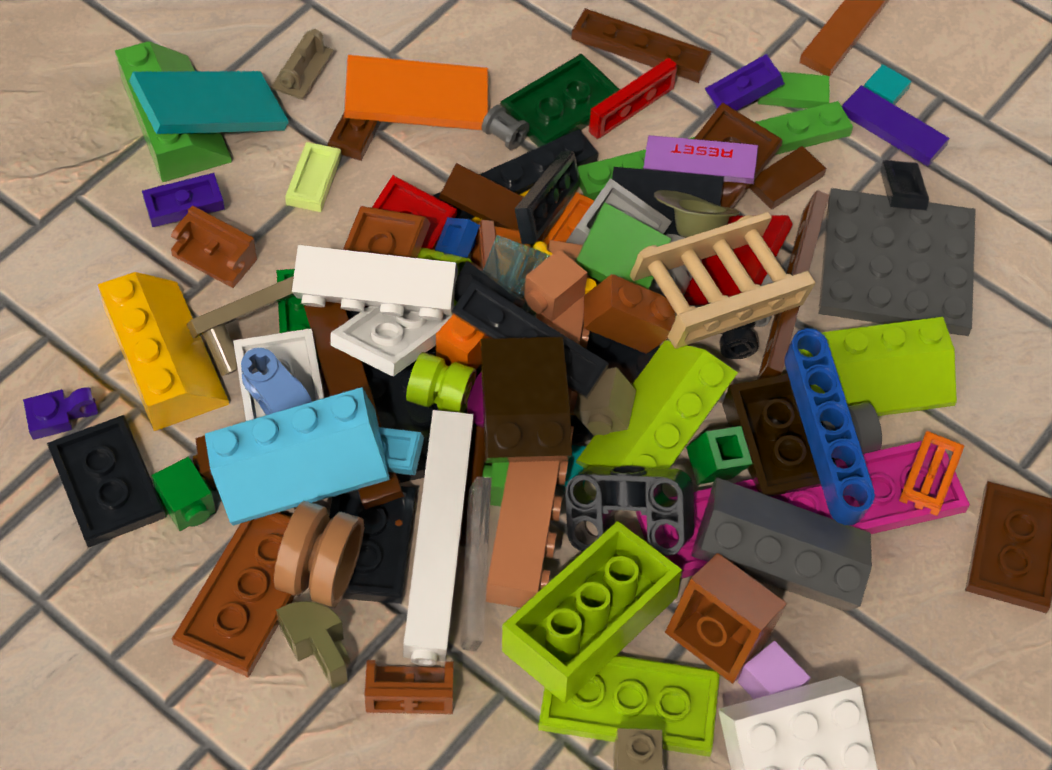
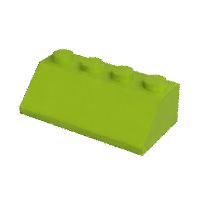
M943 317L821 332L828 341L848 406L868 402L874 407L878 416L956 405L955 349ZM799 349L800 353L804 356L813 357L809 351ZM811 385V389L814 392L825 393L821 387Z
M665 340L632 384L636 394L628 430L611 432L606 435H595L575 463L585 469L592 466H642L646 468L670 469L738 372L705 349L688 345L675 349L671 341Z

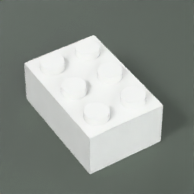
M842 676L718 709L731 770H877L861 687Z

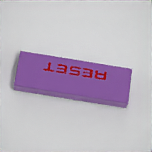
M648 135L643 169L724 176V181L754 184L758 145Z

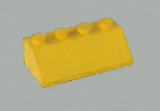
M133 272L97 284L106 315L154 431L229 405L228 398L201 336L192 338L187 327V323L193 318L176 281Z

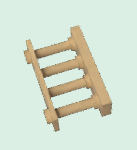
M769 212L756 216L746 215L737 222L658 247L651 245L639 252L630 277L633 281L652 275L677 314L667 336L675 349L793 309L805 303L816 282L808 271L794 276L786 274L762 238L772 219ZM748 244L773 283L764 286L755 285L732 249ZM717 254L741 293L731 297L722 295L700 260ZM685 265L709 304L698 308L690 306L668 270Z

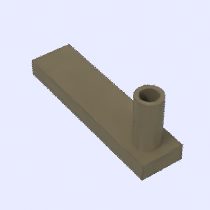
M294 276L191 319L187 323L192 338L200 335L204 336L222 376L238 370L234 344L225 325L293 296Z

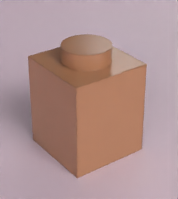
M558 249L526 275L524 299L533 311L542 313L550 321H554L585 295L588 272Z

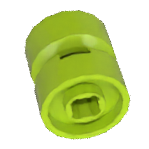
M421 352L409 378L406 400L427 408L435 403L440 411L465 413L469 394L476 380V368L457 362L447 366L443 358Z

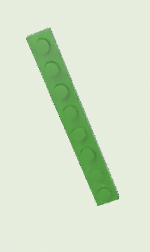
M839 101L755 122L782 139V145L774 155L793 151L801 146L805 148L851 136L853 129ZM646 149L577 166L580 178L579 186L583 195L595 200L610 178L612 179L614 167L643 169Z

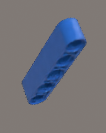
M805 328L794 335L784 358L785 367L829 512L838 523L854 525L860 522L873 504L875 498L874 488L828 341L820 331ZM799 349L809 351L813 357L804 356L800 353ZM809 385H817L825 393L814 392ZM820 421L830 422L834 425L836 431L824 428ZM832 458L843 460L848 468L837 467L833 463ZM849 495L854 497L860 507L849 505L845 502L843 496Z

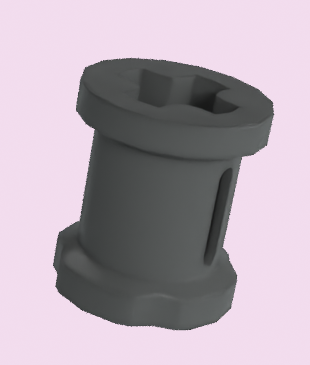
M495 105L490 109L481 126L482 131L487 135L494 134L504 141L506 148L509 150L518 148L525 140L529 131V124L526 121L516 120L506 113V109L502 105Z

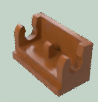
M193 205L188 209L186 216L178 223L171 234L172 238L178 240L171 248L172 256L231 288L237 285L257 261L255 241L252 236Z
M367 660L364 693L366 713L453 714L454 661H445V667L377 666L376 660Z

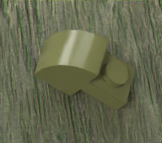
M310 601L294 602L277 609L279 627L297 661L299 662L314 655L332 689L348 682L346 665L350 664L351 661L341 642L344 640L342 621L337 614L322 604Z

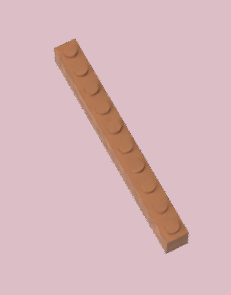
M550 240L548 250L553 254L560 249L575 262L582 245ZM587 275V278L595 280L596 284H598L597 279ZM584 296L554 321H550L542 313H536L537 319L587 349L590 331L584 329L583 325ZM568 388L570 415L576 416L574 409L578 393ZM571 426V442L573 437L574 426ZM568 461L509 462L487 580L486 602L521 608L549 583L550 571L542 569L544 557L553 558L557 533L549 532L551 520L559 521L562 497L555 496L557 484L565 485Z

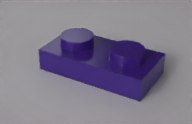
M765 54L709 85L705 90L716 110L723 102L737 111L784 85V81L778 69L768 55Z
M214 173L142 190L152 228L181 221L192 205L208 214L225 210L224 201Z

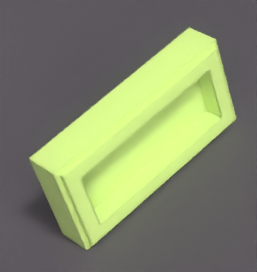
M310 142L305 143L285 196L286 205L317 212L322 211L342 157L341 149Z

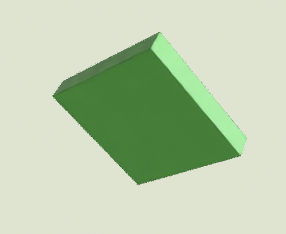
M604 202L575 262L588 272L587 275L600 282L614 274L649 289L654 279L652 275L633 281L630 277L637 255L648 246L656 245L658 247L668 244L671 238Z

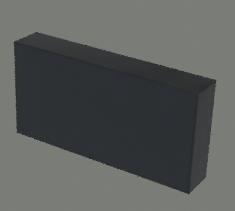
M883 161L880 172L890 207L927 210L929 196L919 165L912 162Z

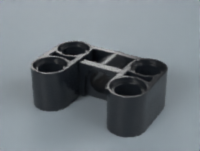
M592 466L573 477L566 486L567 535L572 546L579 551L584 552L615 524L614 510L641 511V515L647 516V538L649 545L664 556L674 555L679 552L694 535V488L691 478L682 470L675 468H646L642 466ZM584 480L594 485L597 492L596 497L586 493L583 487ZM663 483L674 486L678 495L677 500L670 499L664 494L662 489ZM585 521H589L596 526L598 537L592 536L587 532ZM664 524L672 525L677 530L679 540L667 537L663 528Z

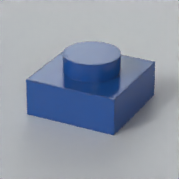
M447 217L435 250L445 254L468 258L469 253L475 246V237L480 225L469 219Z

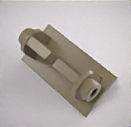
M312 29L305 32L303 39H301L271 85V89L302 100L304 99L334 52L332 48L324 46L323 34L319 30Z

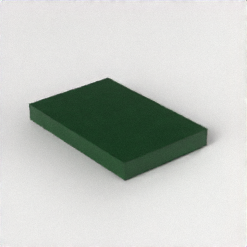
M581 53L500 101V105L505 107L506 113L516 120H524L529 124V131L526 136L540 147L578 129L581 131L588 127L591 109L620 89Z

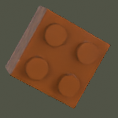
M717 553L690 579L665 633L733 684L740 677L743 666L763 650L787 603Z

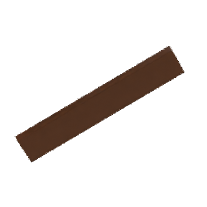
M817 190L803 209L786 274L794 276L806 271L809 272L829 194ZM800 306L774 315L757 380L781 375L785 364L784 358L790 345Z
M325 302V307L305 305V312L310 329L312 328L313 339L330 396L362 387L375 408L379 427L383 428L363 361L331 346V332L350 320L347 310L341 309V303ZM388 472L390 480L358 489L365 510L404 497L397 473Z

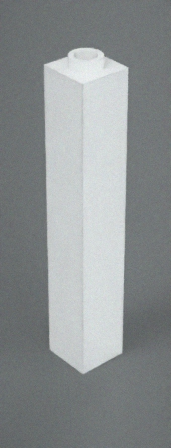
M433 410L403 644V658H411V662L417 665L433 666L436 665L437 661H446L474 414Z

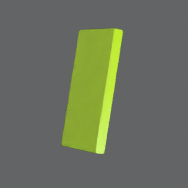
M616 655L566 704L544 687L538 730L615 742L617 728L662 730V750L710 757L713 746L720 674L715 670Z

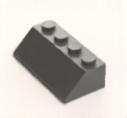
M715 478L690 555L708 562L719 553L753 579L845 612L861 606L872 569L871 533L850 525L840 524L828 517L720 478Z

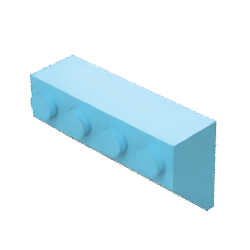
M362 387L205 433L210 470L232 525L298 507L303 501L312 503L390 480L376 411Z

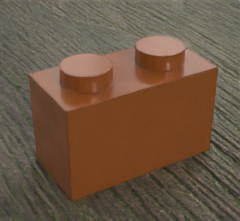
M614 274L608 276L584 295V329L646 354L668 339L667 336L675 322V311L665 296Z

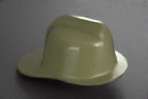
M670 190L654 192V197L658 201L674 208L677 232L685 238L728 225L730 216L739 214V210L718 206L690 194Z

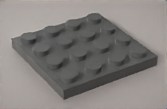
M831 188L827 206L818 314L882 324L943 317L949 334L969 336L972 329L976 209L928 202L927 210L890 207L888 198L884 195Z

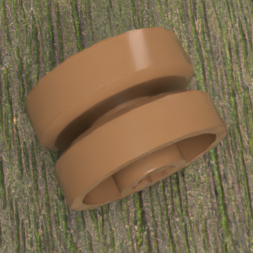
M307 501L300 503L289 521L279 548L274 572L275 589L300 596L309 588L311 601L336 607L348 588L359 557L364 531L363 519L339 512L330 520L326 507Z

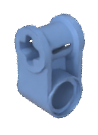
M253 348L243 356L241 361L242 383L245 389L259 403L266 415L312 402L309 393L301 382L288 372L271 351L265 348ZM256 368L258 371L253 374L252 370ZM267 369V374L263 375L261 372Z

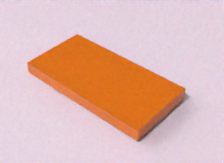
M348 55L344 118L482 130L483 120L488 113V68Z

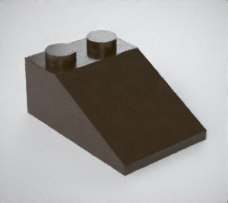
M563 337L481 339L485 463L568 460L572 456Z
M788 374L729 385L722 403L729 428L742 427L753 463L747 470L758 492L771 497L821 486Z

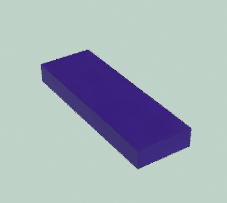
M862 85L842 105L850 120L927 167L948 144L949 137Z

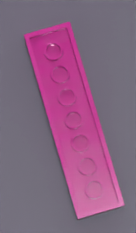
M922 441L863 454L874 488L875 498L860 522L850 526L875 534L965 513L970 504L956 472L938 516L930 514L931 509L923 507L922 510L914 507L916 503L908 500L907 504L899 501ZM930 443L913 490L917 492L921 491L938 447L937 445ZM946 450L928 494L932 498H936L950 461ZM835 460L837 467L848 468L843 460ZM752 479L734 483L758 492ZM822 486L771 496L772 498L833 519L829 512ZM712 488L694 492V535L679 552L674 555L665 556L682 569L680 579L694 576L707 563L690 555ZM849 495L843 496L845 502L849 505L860 507L854 497ZM678 496L669 497V498H670V499H673V500H677V497H678ZM636 511L645 542L649 544L647 538V516L641 515V511ZM664 524L663 528L667 537L679 540L677 530L672 525Z

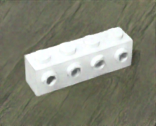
M298 245L292 293L297 298L302 299L301 304L306 306L325 307V302L341 303V309L363 312L365 306L380 307V313L385 315L403 316L404 310L419 312V317L423 319L443 320V315L452 316L451 311L454 305L458 268L456 262Z

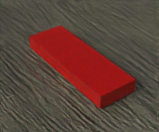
M668 57L593 107L590 114L589 133L596 139L603 137L674 89L677 64Z

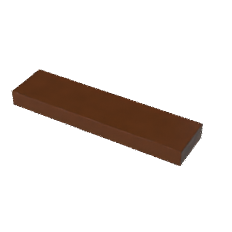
M584 8L571 34L572 40L650 67H655L669 57L677 64L676 76L696 83L700 82L712 55V51Z

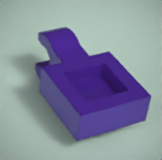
M90 387L77 389L68 398H66L63 389L23 399L28 429L33 440L73 430L72 419L91 417L98 414L96 400L92 397Z

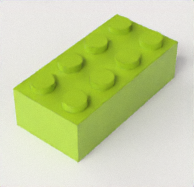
M617 521L502 624V652L566 704L678 597L682 569Z

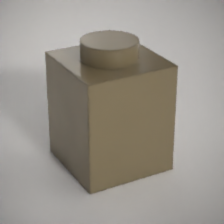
M617 367L607 369L588 399L578 394L574 414L593 435H606L611 432L628 430L636 390Z

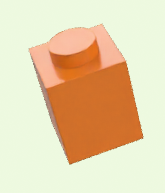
M452 315L436 333V356L443 358L447 366L457 362L477 369L481 365L480 340L490 338Z

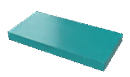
M261 71L132 72L129 80L156 134L284 131L289 122Z

